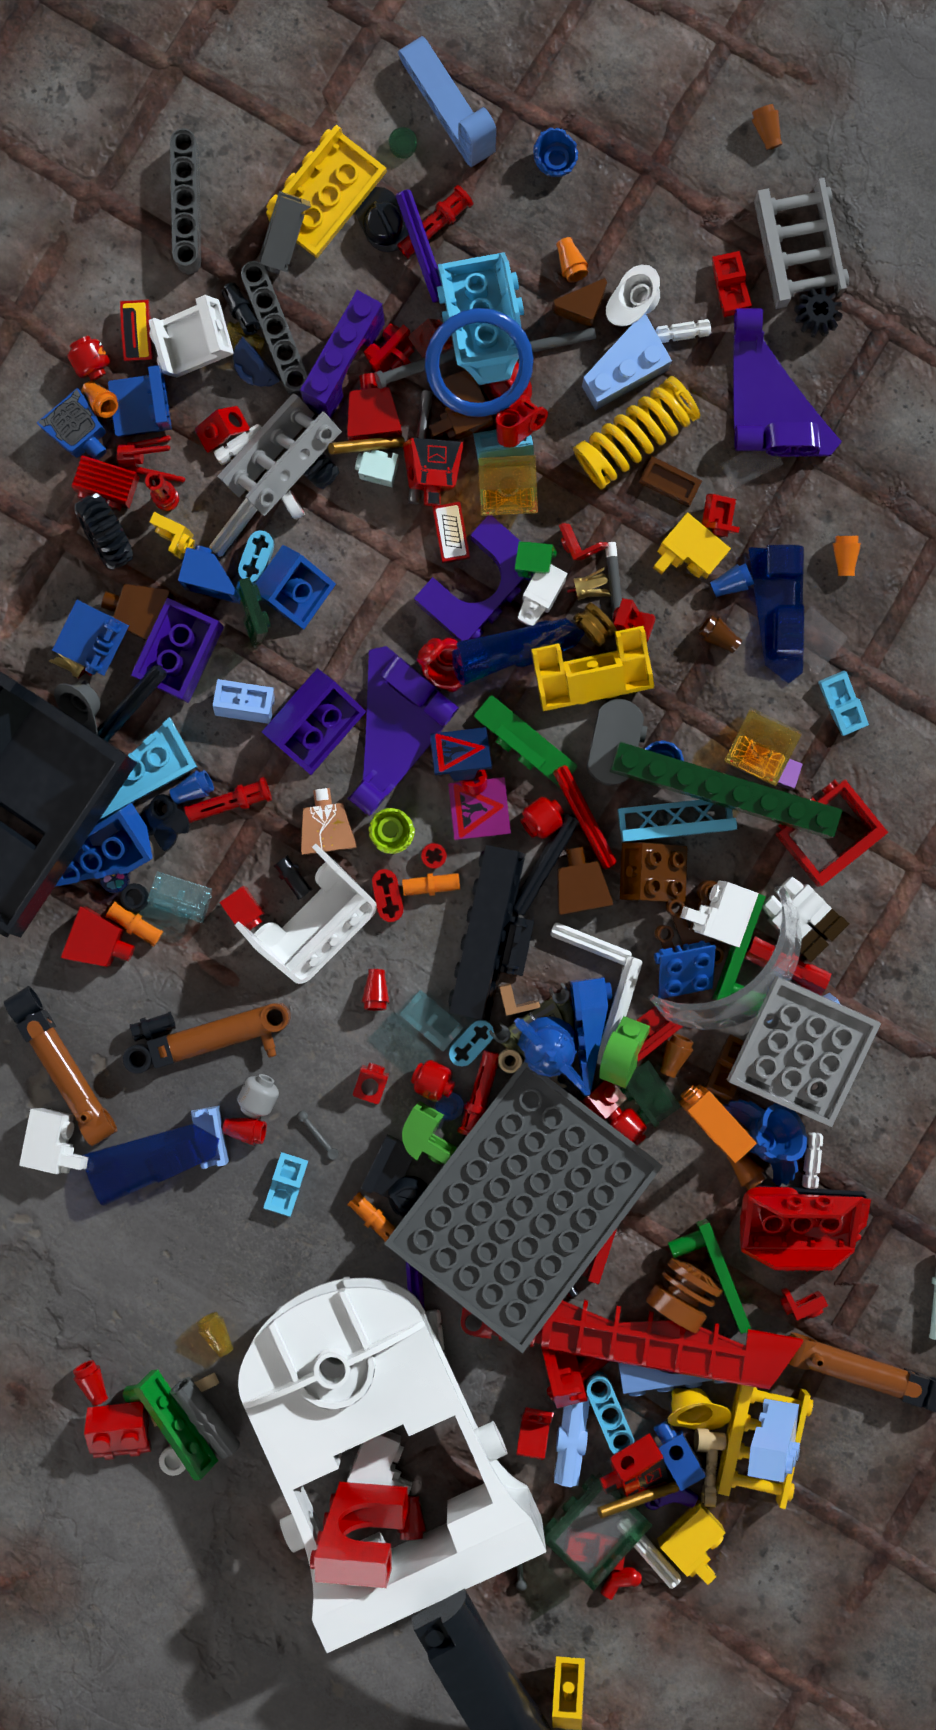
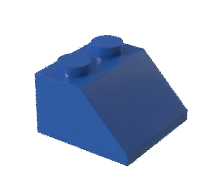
M195 545V549L186 547L178 582L187 591L240 604V595L216 558V555L212 554V550L199 545Z
M282 545L250 591L297 626L305 629L336 583L303 555Z

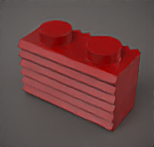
M82 455L72 483V489L78 493L77 497L80 499L87 495L98 493L105 499L111 509L121 511L122 507L130 509L140 477L134 471Z

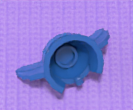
M551 1016L537 1018L529 1024L523 1019H515L516 1027L522 1032L518 1046L525 1053L524 1062L528 1064V1067L536 1072L537 1075L547 1077L563 1073L587 1095L588 1090L584 1082L571 1066L576 1057L578 1041L577 1035L570 1024L561 1018Z
M741 1099L738 1101L730 1100L729 1105L724 1104L723 1106L726 1110L744 1124L749 1130V1135L756 1141L757 1144L750 1152L755 1153L761 1159L771 1164L773 1182L779 1187L782 1183L787 1186L790 1180H794L795 1174L798 1172L797 1160L804 1155L807 1149V1134L799 1115L794 1110L778 1103L769 1106L766 1111L752 1101L746 1102Z

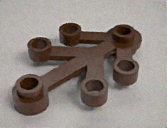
M705 880L698 885L697 896L700 902L696 909L697 911H699L701 905H710L711 901L707 892L709 888L717 885V882ZM670 899L667 902L666 911L672 916L682 943V951L684 944L689 945L699 943L700 941L708 943L715 940L694 932L695 930L692 929L694 922H691L688 927L686 919L680 917L683 907H685L681 900ZM677 902L679 910L674 913L671 907ZM667 925L658 926L655 930L656 939L660 941L663 949L673 948L675 952L672 942L674 937L673 929ZM666 928L668 936L662 939L660 933ZM716 947L715 950L718 953V957L715 959L714 964H719L724 958V953L720 948Z

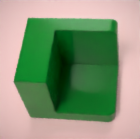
M519 541L515 564L519 577L531 578V572L548 574L552 558H556L557 551L553 544Z

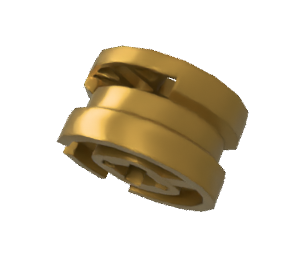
M589 602L584 607L585 611L582 614H576L573 619L576 620L575 623L581 631L600 647L605 642V637L608 635L612 636L617 630L611 620L595 604Z

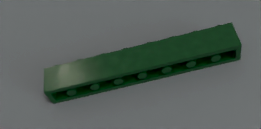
M623 742L617 745L609 771L827 839L835 836L842 809Z

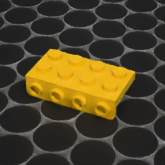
M335 125L332 130L328 129L324 132L319 141L320 145L314 152L310 151L307 153L302 161L303 166L296 174L292 173L287 178L284 184L285 188L282 190L284 193L310 201L311 207L304 211L305 215L296 243L315 258L320 256L387 173V168L345 136L342 133V128L338 125ZM277 194L270 199L266 207L269 221L276 203Z

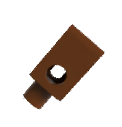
M124 584L120 596L105 592L101 608L115 612L113 618L129 625L127 629L129 633L147 641L166 599L172 600L174 595L165 589Z
M583 847L566 850L569 867L557 869L558 914L613 905L598 861L586 863Z

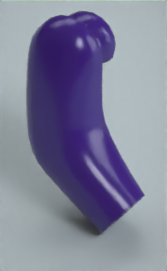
M687 1488L682 1491L679 1489L678 1492L644 1503V1505L650 1510H657L661 1506L674 1502L693 1508L699 1496Z

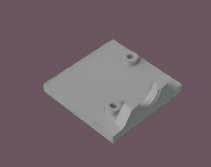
M775 976L727 1081L832 1127L881 1023L781 977ZM772 1016L770 1023L766 1022V1017ZM817 1083V1089L813 1090L811 1088L812 1084Z

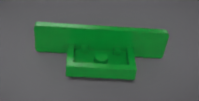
M489 696L475 713L474 717L499 737L495 741L507 752L514 749L521 755L517 759L529 770L533 767L537 768L557 786L560 787L553 774L555 769L566 765L571 774L577 769V764L494 696Z

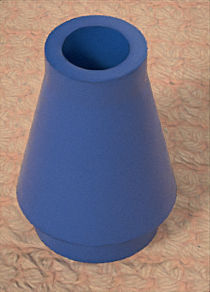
M745 563L740 566L736 564L720 577L711 581L710 584L717 598L721 595L749 590L748 587L753 585L754 582Z
M205 770L201 772L195 771L169 791L171 798L178 805L182 802L209 796V793L214 791V785Z

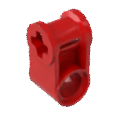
M521 395L515 403L499 412L496 416L498 443L508 448L519 445L521 441L544 425L548 417L547 409L537 407L527 395Z

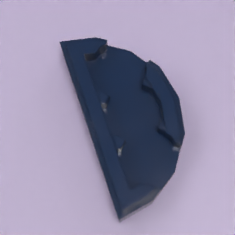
M242 336L236 343L233 354L234 368L239 377L252 386L270 387L278 383L281 378Z

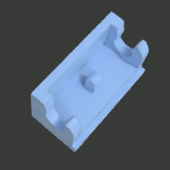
M217 679L212 705L215 716L269 724L272 720V704H274L275 700L274 688Z
M220 1106L192 1110L191 1115L201 1168L226 1165L229 1162L225 1135H223Z

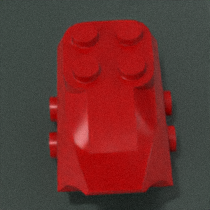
M790 1187L751 1188L744 1194L740 1216L741 1252L774 1270L832 1271L855 1252L857 1235L867 1226L871 1199L851 1196L799 1194L797 1190Z

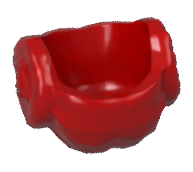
M448 637L443 640L432 638L418 651L417 661L421 665L422 673L434 686L446 689L449 692H455L470 677L469 653L454 638Z

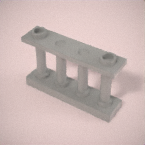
M825 178L818 180L814 193L776 200L775 197L771 198L768 188L758 190L755 196L754 204L776 309L787 307L794 293L809 291L812 288L820 289L834 286L836 297H841L847 286H849V275L847 269H843L830 207L833 200L830 187H826ZM813 204L818 206L820 220L785 227L776 225L774 215H777V211ZM823 231L826 247L786 254V252L781 250L780 242L784 238ZM823 259L829 260L831 275L792 282L791 279L787 280L786 269H788V266Z
M293 393L217 477L237 497H240L246 490L249 491L245 497L265 516L326 450L329 443H332L342 431L325 412H322L315 420L312 419L315 414L299 396ZM303 427H305L306 430L296 441H294L293 438L300 432V430ZM284 448L287 449L277 462L273 461ZM265 469L268 470L258 483L254 482Z

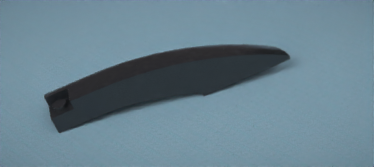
M465 1588L411 1616L414 1632L427 1652L431 1666L470 1730H552L539 1706L528 1694L502 1654Z

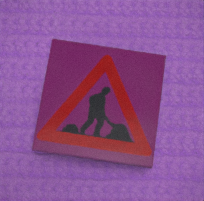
M505 777L487 779V788L482 793L476 795L467 793L460 782L448 783L454 840L511 834Z

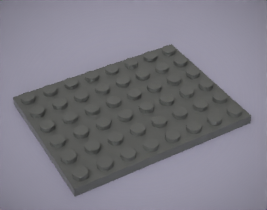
M523 1062L384 1244L523 1354L663 1165L549 1077L537 1075L536 1072L528 1067L527 1063Z

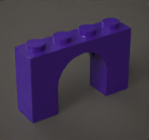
M359 290L355 292L300 389L303 401L308 408L318 415L325 412L330 419L344 397L342 384L356 353L362 344L368 347L370 344H374L385 325L382 303Z
M491 514L473 531L471 541L498 566L501 582L497 591L485 601L468 603L456 598L432 577L414 597V603L464 647L469 642L474 645L484 633L481 630L488 621L493 624L503 612L500 607L507 600L511 603L522 591L519 586L525 579L530 582L535 574L531 572V578L519 577L515 570L520 540Z

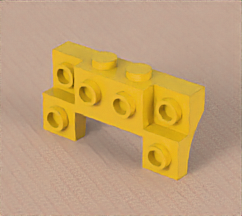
M639 626L615 631L617 651L563 662L559 643L531 649L543 711L576 704H587L590 701L605 698L611 699L619 695L654 688L644 627Z

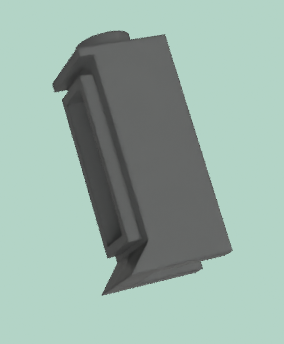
M279 191L259 256L260 264H263L266 270L277 274L280 273V270L288 272L287 264H290L304 219V211L311 207L310 201Z

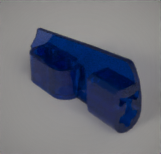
M767 545V548L750 547L749 556L764 663L766 667L789 684L803 673L804 547L800 545Z
M567 618L555 621L545 620L529 627L459 641L456 644L457 649L452 651L453 669L459 683L464 686L513 665L525 667L533 664L531 649L558 643L560 644L561 651L575 647L585 634V631Z
M190 1124L86 1153L82 1156L89 1157L85 1170L98 1201L101 1205L105 1206L152 1183L162 1182L215 1157L220 1138L195 1124Z

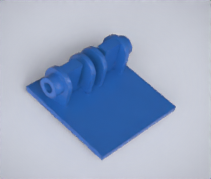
M76 600L52 651L85 666V670L95 675L97 672L105 676L129 625Z
M700 941L699 943L689 945L684 944L683 951L678 945L675 946V952L673 948L659 949V952L654 953L656 964H660L658 999L713 989L715 944L711 945L709 942Z

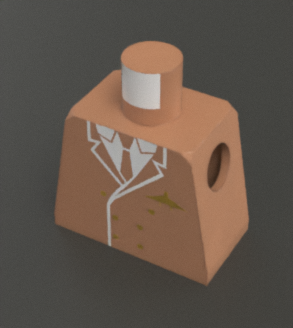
M330 788L313 790L315 807L303 808L302 855L317 854L312 848L315 844L324 852L357 848L345 805L343 803L332 804Z

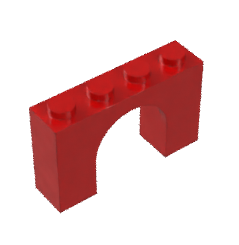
M339 1482L336 1493H332L330 1497V1511L324 1514L323 1531H319L317 1535V1549L312 1550L310 1556V1569L315 1571V1582L387 1588L392 1571L391 1543L357 1541L346 1537V1535L354 1530L366 1527L403 1530L409 1511L408 1487Z

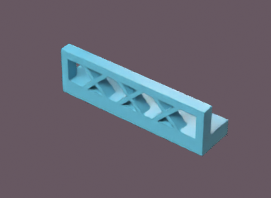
M703 800L618 809L621 843L732 831L737 829L736 818H733L732 809L726 807V819L714 820L707 814L713 803ZM708 805L704 811L698 806ZM685 807H693L701 814L692 823H686L678 816ZM680 808L676 814L670 809ZM657 810H665L673 817L665 826H658L650 819ZM652 811L648 817L642 812ZM637 813L645 821L638 829L626 830L625 814ZM703 817H705V818H707V819L709 820V821H701V822H700V820H701ZM675 820L681 823L672 825ZM647 823L653 826L644 828Z

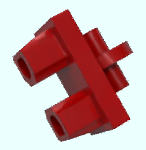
M390 323L383 330L382 336L387 341L384 346L380 348L374 343L370 344L364 351L373 370L384 373L411 363L408 358L414 352L412 347L417 342L411 336L409 328L404 324L399 328Z

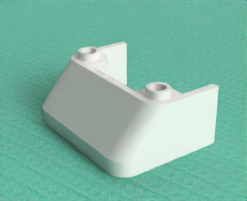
M317 844L312 848L325 861L315 875V881L321 889L282 928L278 924L270 922L261 926L253 934L239 921L235 924L236 928L261 955L298 984L309 981L373 917L377 909L376 902Z

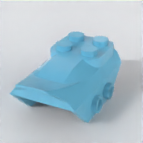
M505 252L438 264L442 285L437 286L440 304L445 303L447 310L442 312L443 323L448 318L462 311L484 308L504 313L521 326L520 315H524L522 298H516L515 290H519L516 272L511 273ZM474 323L458 329L451 335L457 365L465 368L479 385L505 381L511 378L519 355L514 341L501 328L488 323Z

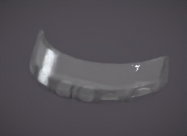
M782 885L773 889L781 898L782 922L780 934L773 954L762 971L739 991L712 1002L699 1004L676 1003L651 994L648 999L666 1020L694 1029L712 1030L736 1026L757 1016L775 976L787 981L792 979L801 950V923L797 907Z

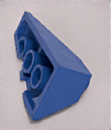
M132 802L96 824L56 886L77 883L81 880L104 878L113 874H126L153 858L147 826Z
M605 977L569 981L574 1010L575 1033L578 1041L577 1050L581 1080L588 1090L587 1095L591 1094L608 1010V1000L612 999L611 983H605Z

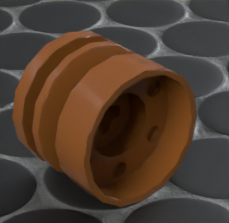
M671 1258L668 1266L677 1274L674 1275L663 1270L662 1276L670 1283V1286L667 1288L663 1285L655 1284L646 1301L673 1322L691 1332L698 1333L707 1318L705 1313L698 1308L699 1304L702 1303L706 1306L714 1307L715 1302L705 1294L708 1292L716 1297H720L723 1291L711 1280V1277L689 1263Z

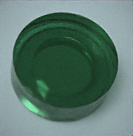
M399 127L390 134L389 148L392 154L404 159L415 153L417 138L411 129Z

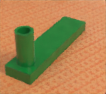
M758 894L740 947L731 945L712 999L726 1004L731 999L756 1009L761 1008L765 993L735 982L766 896Z
M707 1219L696 1222L698 1231L667 1242L672 1256L677 1258L702 1247L706 1248L736 1327L740 1334H744L751 1327L710 1222Z
M158 1369L151 1370L138 1384L125 1387L123 1391L125 1401L128 1403L141 1401L193 1480H201L219 1460L196 1426L191 1423L187 1414L171 1395V1388Z

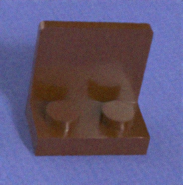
M622 843L620 899L668 902L670 899H679L685 902L687 846Z

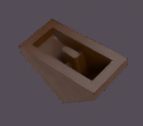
M603 278L553 300L552 310L554 314L591 328L606 291V279Z

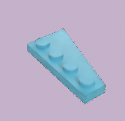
M170 717L153 734L151 733L138 748L128 754L137 764L99 821L131 802H136L198 768Z

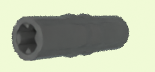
M190 1377L179 1381L172 1388L171 1395L187 1414L191 1423L196 1426L199 1433L204 1436L221 1459L232 1455L240 1446L239 1440Z

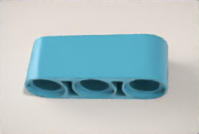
M600 1371L595 1372L585 1380L587 1396L609 1448L613 1454H616L633 1444L634 1438L608 1376ZM597 1381L604 1382L606 1388L601 1393H594L591 1390L593 1383ZM607 1408H614L617 1410V1414L613 1419H605L602 1417L603 1411ZM626 1435L628 1437L626 1444L618 1446L613 1443L616 1436Z

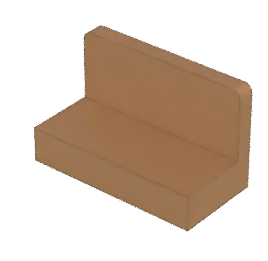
M511 984L499 986L506 1016L540 1008L538 1000L516 1005Z

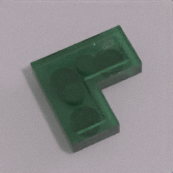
M250 577L239 580L236 588L245 611L243 622L251 645L255 646L263 643L268 633L267 628H270L271 625L266 611L261 612L258 601H261L257 584L252 585Z

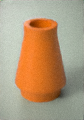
M571 237L559 240L556 246L559 252L562 276L570 283L582 280L588 275V263L573 243Z
M88 381L82 386V394L86 397L96 416L108 418L116 413L118 402L113 392L97 385L93 381Z
M835 536L833 549L838 576H855V567L861 543H858V536Z

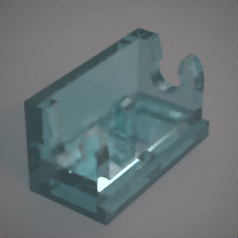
M157 871L147 902L150 907L203 923L212 898V889Z
M422 990L415 995L399 1014L442 1052L463 1028L458 1021Z

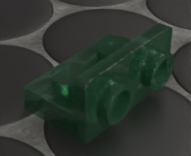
M649 1060L636 1067L626 1089L620 1088L629 1102L635 1100L639 1105L640 1109L636 1112L646 1125L651 1123L655 1128L660 1125L659 1123L681 1108V1105Z

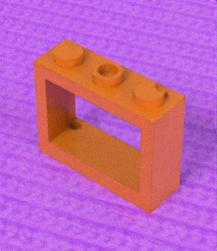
M698 1084L696 1087L694 1085L689 1086L680 1095L682 1100L679 1104L733 1162L736 1163L757 1144L716 1097L702 1085Z

